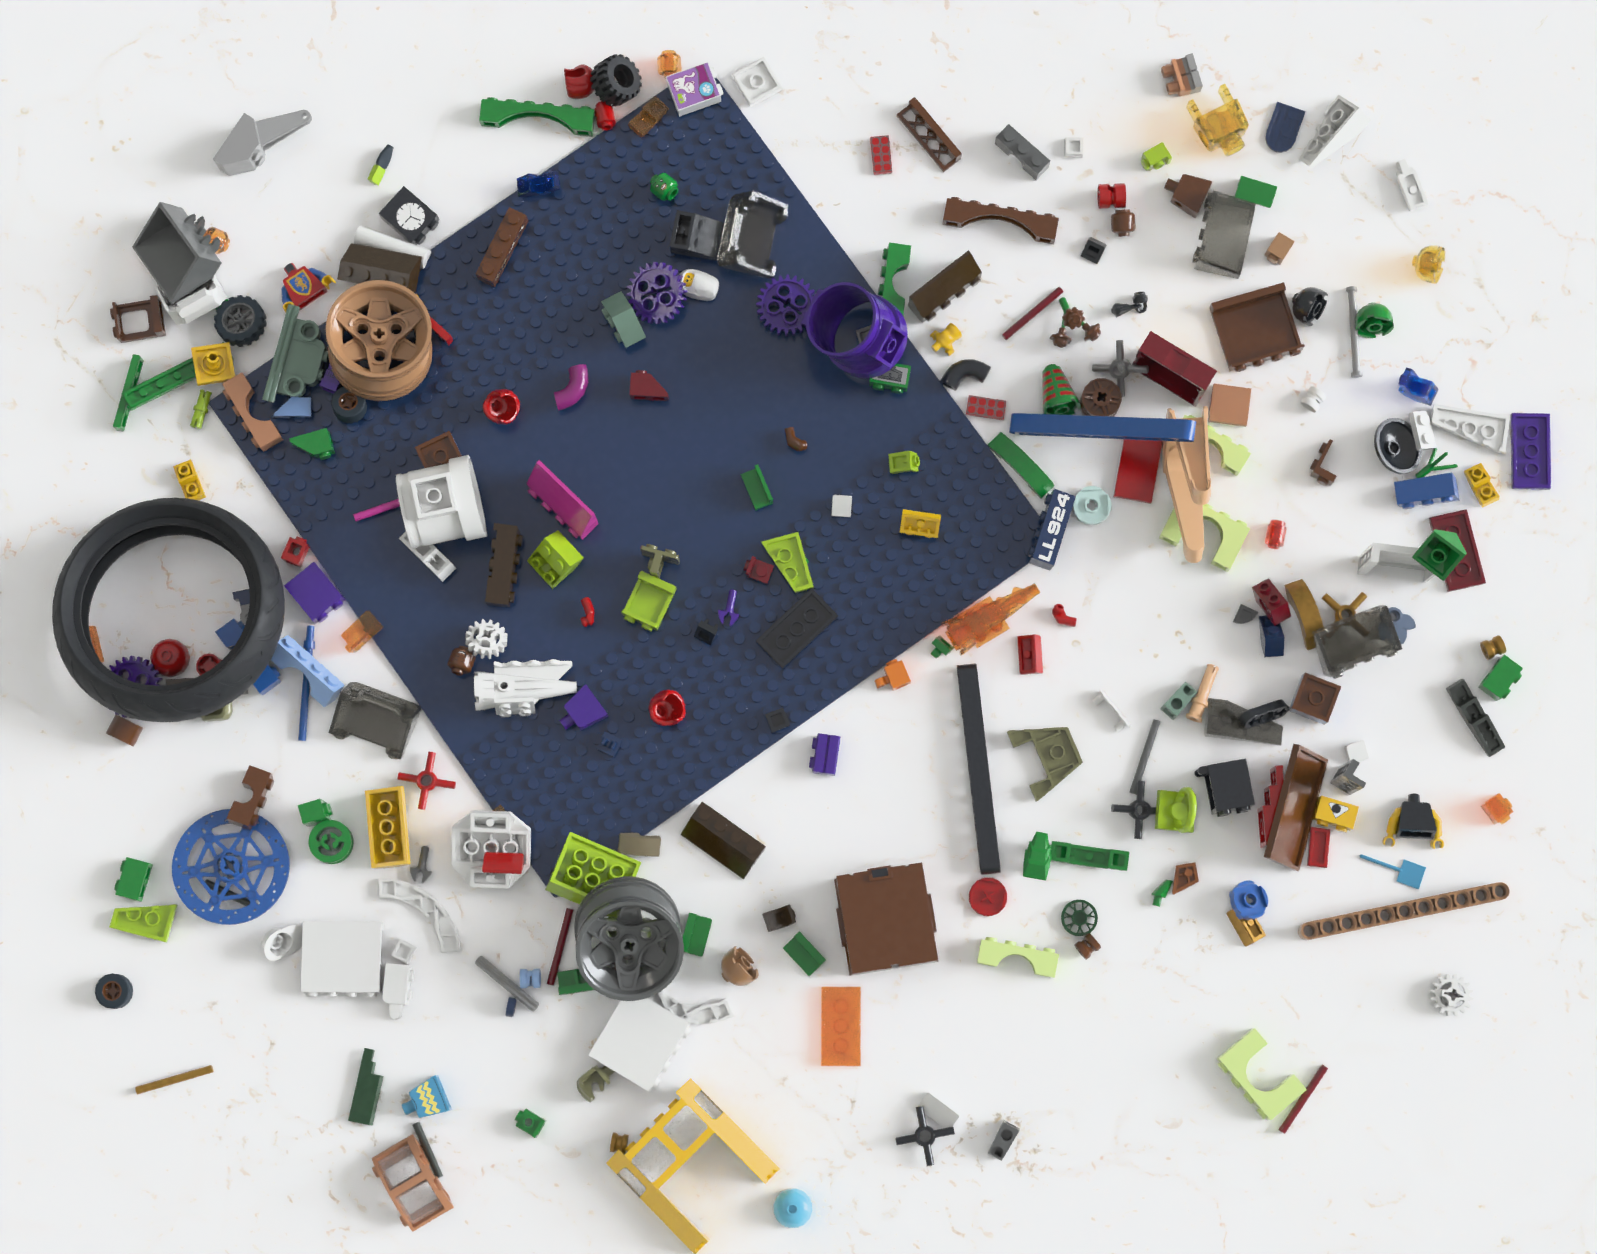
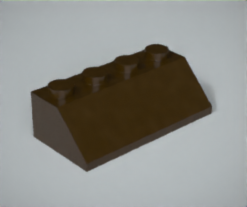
M351 243L340 260L337 280L358 284L372 280L391 281L405 286L416 294L422 257Z
M969 250L909 296L908 307L922 323L926 320L928 322L936 317L937 311L940 309L945 310L951 305V300L955 297L957 299L962 297L966 293L965 289L969 286L974 287L981 281L982 271Z
M703 801L680 834L743 880L766 849L765 845Z

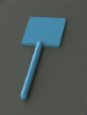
M1360 855L1362 859L1398 871L1397 882L1419 889L1426 867L1404 859L1401 868L1371 857Z

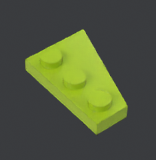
M798 532L761 542L795 593L814 588Z
M178 905L115 908L109 928L167 943Z

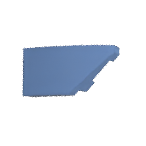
M291 397L273 414V417L310 418L311 398Z

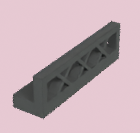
M1355 759L1340 766L1330 782L1348 795L1363 789L1366 785V782L1353 775L1360 764Z

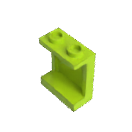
M640 571L638 581L625 608L621 612L625 616L624 619L633 624L637 621L642 624V628L652 632L653 629L657 631L677 588L668 582Z

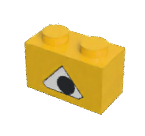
M1321 795L1318 797L1313 820L1317 821L1316 824L1328 827V824L1336 826L1335 830L1346 833L1347 830L1350 831L1354 827L1359 806Z

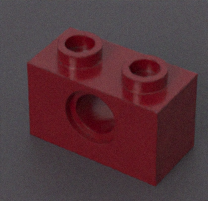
M1269 578L1252 587L1256 603L1274 626L1292 617L1287 600Z

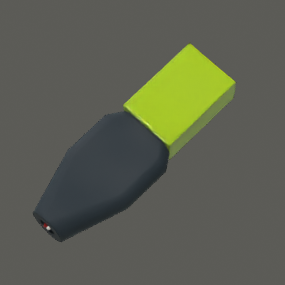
M389 144L379 154L376 165H373L367 179L374 185L379 186L385 174V169H387L391 161L394 147Z

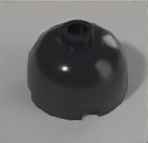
M1307 287L1296 293L1292 298V310L1296 319L1307 326H1312L1313 323L1311 322L1314 318L1318 320L1327 304V300L1324 298L1328 294L1316 287Z

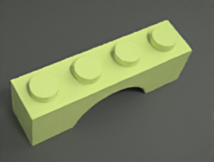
M1184 415L1183 418H1196V417H1194V416H1192V415H1189V416ZM1208 425V443L1218 449L1221 455V467L1238 476L1251 455L1248 452L1249 449L1241 444L1236 445L1231 442L1232 439L1224 434L1219 435L1213 427Z
M986 937L985 940L982 939L980 941L977 964L997 967L1004 957L1019 955L1030 962L1035 975L1055 978L1059 954H1056L1054 949L1044 948L1043 951L1035 950L1036 946L1024 944V947L1016 946L1017 942L1005 940V943H999L997 938Z

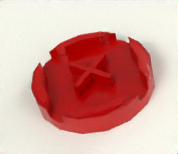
M982 878L971 886L969 903L977 914L994 916L1004 909L1007 903V891L999 880Z

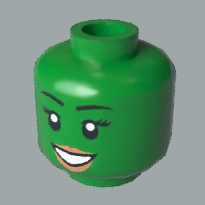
M667 173L656 174L650 180V191L660 200H672L678 192L677 181Z

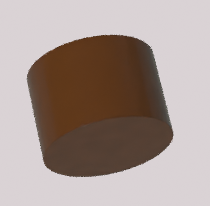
M115 714L106 734L134 747L143 727Z

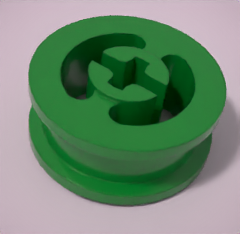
M325 820L318 823L312 829L308 844L311 853L318 860L326 864H338L346 860L351 854L354 839L351 831L341 822ZM328 829H338L342 832L341 836L338 837L330 832V835L335 840L332 843L333 849L337 851L341 844L344 843L342 850L332 856L322 854L321 848L332 852V847L327 844L330 841L329 835L324 834L319 841L320 835Z

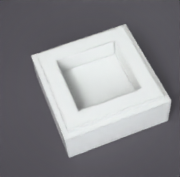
M1065 137L1064 157H1083L1084 137Z
M399 938L390 956L409 964L417 947Z

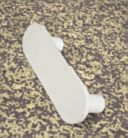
M1100 689V695L1092 700L1093 703L1097 706L1105 699L1121 718V721L1114 726L1117 732L1126 725L1130 728L1131 724L1105 692Z

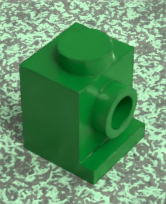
M525 1108L524 1112L520 1110L514 1119L517 1121L516 1127L534 1138H537L547 1120ZM530 1118L532 1120L531 1126L525 1124L526 1119Z

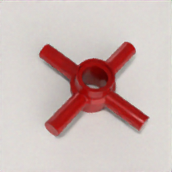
M428 751L425 770L418 775L398 773L397 780L414 782L421 789L418 809L420 810L426 809L428 793L436 786L449 789L456 788V782L437 779V776L433 773L435 752ZM425 776H430L432 779L428 786L422 784V779Z

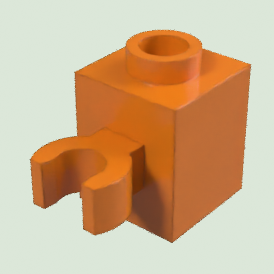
M897 659L887 662V666L884 667L886 676L874 681L877 689L890 684L892 691L911 684L903 661H897Z

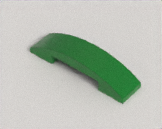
M1002 432L988 444V447L1000 459L1002 458L1039 498L1042 499L1055 486L1042 469Z
M1052 841L1050 852L1052 854L1051 861L1127 871L1130 853L1129 851L1081 846Z

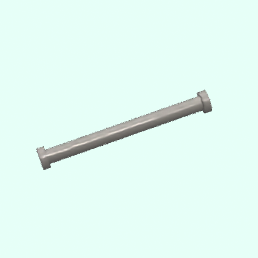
M1357 286L1346 287L1349 300L1352 378L1363 376V373L1360 372L1358 330L1355 327Z

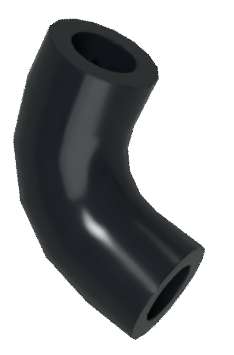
M975 359L960 360L947 369L940 383L954 391L957 390L965 378H973L983 383L991 370V366Z

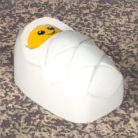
M686 269L680 273L683 276L680 282L686 283L682 287L683 290H687V293H684V295L704 301L715 299L719 289L718 279L694 269Z

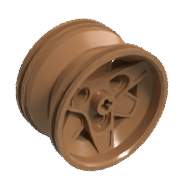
M372 280L352 286L335 300L326 320V339L332 372L344 388L368 400L388 401L407 395L418 387L426 377L432 361L431 320L426 306L414 292L395 282ZM391 311L396 312L397 314L391 316ZM413 329L416 334L415 344L406 339ZM346 330L352 335L353 339L343 344V335ZM360 330H366V331H367V333H365V334H360V333H358V332H359ZM393 330L401 331L399 334L392 333ZM381 356L384 360L377 361L375 358ZM367 360L369 369L364 368L355 362ZM392 360L403 361L399 366L389 369Z

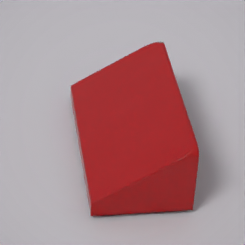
M1036 634L1017 636L1020 675L1042 674L1041 636Z
M485 852L482 872L521 874L524 867V855L522 853Z

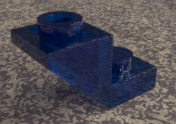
M551 170L542 175L528 173L517 178L518 197L546 195L559 190L558 171Z

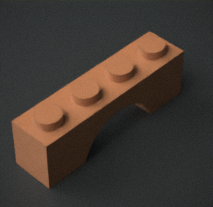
M242 372L222 384L225 388L222 392L228 401H233L234 406H232V409L237 416L241 415L244 422L241 424L247 433L249 431L252 433L253 438L251 440L256 448L260 447L264 452L283 441L271 420L260 421L250 415L249 402L255 392Z

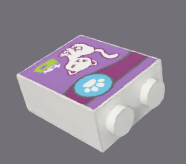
M708 62L666 76V83L679 117L722 102V87L720 83L716 84L714 79L717 77L715 69L710 67Z

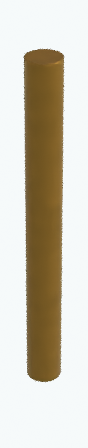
M209 1065L135 1087L138 1095L214 1072L213 1066Z

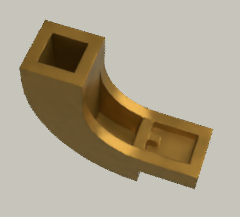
M1303 579L1284 585L1287 600L1298 618L1305 648L1311 650L1325 645L1323 622L1307 584Z

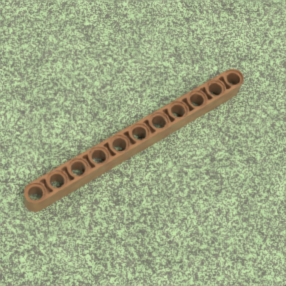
M1497 882L1310 921L1299 926L1298 935L1303 940H1312L1506 899L1509 896L1510 889L1507 884ZM1497 886L1501 887L1503 890V894L1501 897L1495 894V888ZM1478 890L1482 891L1484 894V898L1482 901L1476 898V892ZM1459 894L1463 895L1465 898V902L1463 905L1457 902V896ZM1439 898L1444 899L1446 902L1444 909L1440 908L1437 904ZM1420 902L1425 903L1427 906L1425 913L1421 912L1418 908ZM1401 906L1406 907L1408 910L1406 917L1399 913ZM1382 910L1387 911L1389 914L1387 921L1382 920L1380 917ZM1363 914L1368 915L1370 918L1367 925L1361 921ZM1344 918L1349 919L1351 922L1348 929L1342 926ZM1324 922H1328L1332 926L1329 933L1323 930ZM1305 926L1312 928L1313 933L1310 937L1306 936L1303 932Z

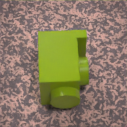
M1161 142L1143 153L1141 164L1145 170L1150 171L1153 168L1157 170L1164 166L1165 163L1167 165L1170 164L1172 156L1164 143Z

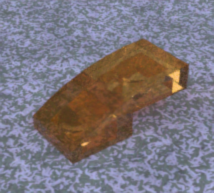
M654 96L642 107V111L628 123V126L642 138L658 123L669 108Z

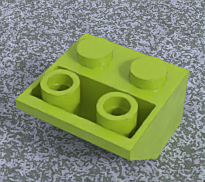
M557 530L543 539L527 562L553 589L575 570L584 557Z

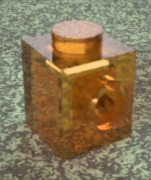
M1500 793L1495 794L1480 805L1494 825L1499 822L1501 825L1511 819L1509 815L1514 812L1511 809L1513 806L1507 798H1503Z

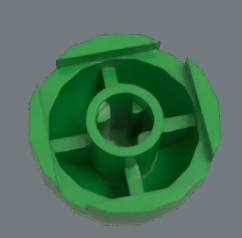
M1375 302L1363 306L1355 317V327L1358 330V335L1364 338H1376L1375 334L1382 333V336L1389 334L1394 328L1391 311L1385 305Z

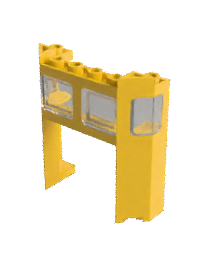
M690 1078L676 1091L681 1099L678 1101L675 1098L667 1106L670 1110L665 1115L661 1112L653 1120L656 1124L651 1129L646 1127L639 1134L642 1138L637 1143L633 1141L626 1147V1154L619 1149L606 1164L696 1254L710 1239L705 1234L703 1235L659 1188L714 1133L765 1184L780 1168Z

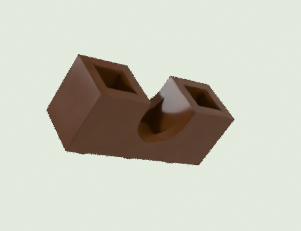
M249 765L242 784L244 788L253 791V796L246 803L234 800L227 820L231 824L251 831L252 826H256L259 820L258 812L260 808H264L267 800L265 797L268 790L271 791L274 780L270 772Z

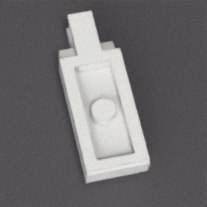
M1405 158L1398 160L1396 163L1398 169L1396 178L1409 211L1428 206L1429 203L1416 169H1413L1412 166L1408 167Z

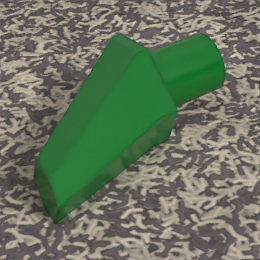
M1165 880L1151 894L1154 895L1152 905L1160 907L1162 898H1166L1173 883L1172 880Z

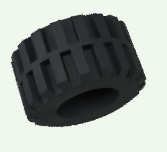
M622 54L609 56L593 67L594 70L591 71L593 76L590 77V81L593 82L591 86L595 90V95L600 97V101H605L606 105H612V107L620 106L633 99L640 92V87H642L640 82L642 77L638 73L640 72L639 69L635 67L633 61H630V58L627 56L624 58Z

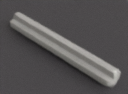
M483 956L477 958L475 964L529 1010L534 1012L538 1008L539 1003L486 958Z

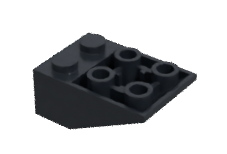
M677 210L670 242V252L727 263L734 226L696 213Z

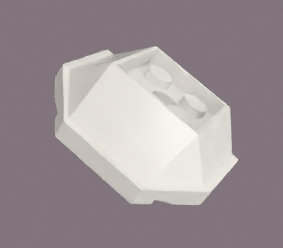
M471 810L452 826V866L470 887L509 889L531 866V828L512 812ZM487 843H494L496 848H489ZM485 852L522 853L524 855L522 873H483L482 867Z

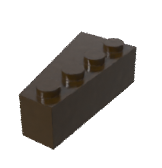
M494 523L493 530H496L497 535L496 538L492 539L491 547L494 557L491 556L489 562L491 576L488 575L485 603L491 606L510 608V604L514 603L515 592L512 590L513 584H517L518 573H515L516 565L520 564L521 555L518 554L519 546L522 547L523 535H520L521 532L515 525Z

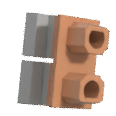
M1193 53L1187 54L1180 59H1171L1170 64L1161 68L1163 78L1173 76L1174 81L1166 84L1168 95L1178 94L1180 97L1201 92L1203 84Z

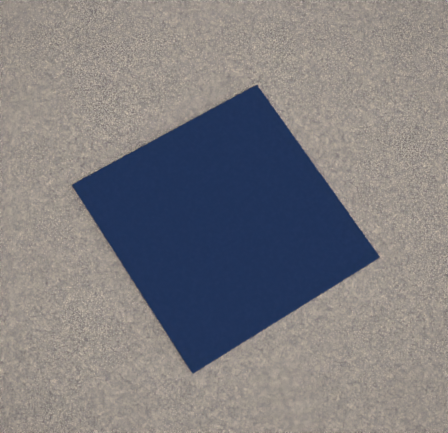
M717 77L714 78L716 84H719L720 81L717 79ZM721 83L720 85L723 90V95H721L722 102L680 117L667 87L616 122L612 129L604 130L432 248L425 268H420L416 293L426 306L430 317L452 336L453 342L448 346L432 331L431 366L424 380L407 395L388 401L365 399L367 410L364 417L355 423H344L334 415L331 405L333 394L322 390L319 386L321 383L319 380V383L314 387L306 386V392L302 396L311 398L310 418H275L273 414L291 397L276 394L274 403L262 400L273 357L246 376L255 392L249 402L250 415L260 421L271 420L283 441L264 452L260 447L256 448L251 440L253 435L250 431L247 433L241 424L244 420L241 415L237 416L232 409V406H234L232 400L228 401L222 392L209 402L213 411L301 537L307 540L306 544L310 546L317 560L493 811L512 812L531 828V866L545 886H547L569 832L618 852L620 833H639L640 836H645L884 667L887 662L894 660L1028 565L1030 559L1027 556L1031 545L1034 546L1036 540L1033 539L1036 528H1039L1041 524L1038 521V513L943 384L940 383L938 377L908 337L903 355L897 364L911 366L907 392L897 394L891 392V389L875 390L872 388L873 386H869L870 378H857L838 368L827 355L819 351L812 344L804 326L802 327V333L795 330V336H793L790 331L786 337L784 331L778 335L777 329L771 333V326L765 328L766 320L760 322L762 315H758L757 310L761 308L756 307V303L761 301L757 299V296L763 295L760 292L761 288L767 289L765 286L766 282L771 285L772 278L779 281V275L782 276L783 280L786 279L787 274H789L790 280L796 275L798 282L803 278V285L809 283L808 291L814 289V294L817 293L818 289L824 290L828 286L840 282L854 283L863 287L871 294L876 295V293ZM667 173L677 181L678 192L672 200L662 201L651 193L650 180L654 175ZM510 207L525 214L528 223L496 286L492 287L478 280L476 272ZM677 210L696 213L734 226L727 263L670 252V242ZM653 262H658V264L663 262L666 266L672 265V270H678L677 275H680L686 269H694L718 279L719 289L715 299L704 301L682 294L687 299L681 301L684 308L678 307L680 314L673 313L674 319L668 318L667 323L661 320L660 324H656L655 321L651 324L648 323V319L642 321V316L637 317L646 338L627 348L622 342L618 343L614 332H616L615 327L611 328L601 311L604 308L601 301L622 291L627 301L632 299L626 295L631 292V289L627 288V286L633 284L629 279L636 278L634 272L641 273L640 266L646 269V263L653 265ZM664 276L660 279L661 286L665 283ZM647 282L643 285L644 292L648 289ZM670 286L668 289H665L663 291H669L672 289V287ZM782 289L779 291V294L787 296L789 291ZM668 294V295L666 296V298H665V302H666L667 304H668V303L670 302V300H671V297H670L669 294ZM797 299L795 304L802 306L805 304V301ZM652 300L648 304L649 310H651L654 305ZM871 302L856 306L841 320L835 335L836 353L849 351L859 345L856 330L872 325L873 309ZM790 303L784 304V308L790 307ZM772 305L769 307V310L771 312H777L779 310V307L777 305ZM391 311V316L397 314L396 312ZM787 315L785 320L792 322L795 320V316ZM326 322L319 326L321 331L319 340L326 345L328 351ZM414 329L406 337L413 344L416 343ZM346 330L343 335V344L353 339L352 335ZM360 330L358 333L365 334L367 331ZM400 330L392 331L393 334H399L401 332ZM379 356L375 360L382 361L384 358ZM329 359L323 365L324 375L330 364ZM367 360L355 362L358 365L369 369ZM392 360L389 369L399 366L403 361ZM586 364L588 369V385L584 395L576 404L558 411L554 392L560 391L568 385V369L570 367ZM637 370L647 371L666 390L669 395V401L631 399V373H636ZM507 389L518 397L520 410L515 420L510 424L500 425L492 422L485 416L483 402L493 390ZM794 427L795 437L805 440L808 444L807 449L799 452L790 448L787 445L784 429ZM327 428L330 432L335 454H332L328 459H316L294 447L289 438ZM450 431L462 456L469 455L481 497L487 537L469 541L464 537L433 544L456 567L442 582L399 539L406 532L400 506L359 521H355L353 514L399 499L396 474H405L410 471L424 469L415 447ZM904 451L917 453L920 459L918 472L890 473L888 454ZM539 460L595 513L598 525L583 540L579 536L575 538L568 531L570 528L565 523L561 525L554 518L556 514L552 510L548 512L541 505L543 501L538 497L534 499L528 493L529 488L526 483ZM758 464L773 498V504L755 511L741 474L755 469V465ZM833 495L852 496L851 517L832 516ZM903 509L940 514L938 538L900 533ZM494 523L515 525L520 530V535H523L522 547L519 546L518 554L521 555L520 564L516 565L515 573H518L517 584H513L512 590L515 592L514 603L510 604V608L491 606L485 603L488 575L491 576L489 562L491 556L494 557L491 547L492 539L496 538L497 535L496 530H493ZM559 530L584 558L574 571L552 589L527 560L545 537ZM798 532L805 557L809 561L807 565L814 586L812 589L838 615V618L782 669L762 649L756 640L810 589L795 593L761 542ZM646 544L657 546V550L664 552L665 549L675 551L680 559L679 565L664 562L660 579L676 586L677 590L658 630L653 629L652 632L642 628V624L637 621L634 624L624 619L625 616L621 613L638 581L640 571L650 574L648 569L650 558L643 556L640 550L641 545L646 546ZM752 556L756 557L757 560L774 565L768 584L746 577V571L743 569L746 561L751 560ZM734 589L737 591L733 611L735 614H739V618L732 626H729L731 617L730 613H728L724 617L722 625L718 610L723 611L726 609L729 590ZM585 597L590 598L594 607V623L587 627H583L581 617L586 616L581 600ZM482 619H484L486 623L492 620V624L495 625L498 622L499 628L504 627V633H507V647H504L503 653L499 652L498 657L492 654L491 659L487 655L481 659V654H477L469 674L457 676L451 672L452 669L448 666V660L454 648H459V646L468 647L465 641L466 631H469V626L474 627L475 621L481 624ZM709 619L708 624L713 627L715 624H718V631L711 646L694 637L701 620ZM551 659L572 661V667L559 680L577 682V692L584 685H587L608 714V717L583 730H580L576 723L566 730L559 720L569 714L564 705L576 693L539 699L534 704L535 714L530 716L511 714L510 717H501L496 715L495 708L476 711L474 672L494 673V662H528L530 660L545 662ZM663 690L676 691L681 695L685 703L686 714L683 720L670 726H661L654 723L649 715V702L652 697ZM783 707L790 726L772 733L765 714ZM604 731L622 739L615 758L596 749ZM551 893L553 897H559L558 895Z

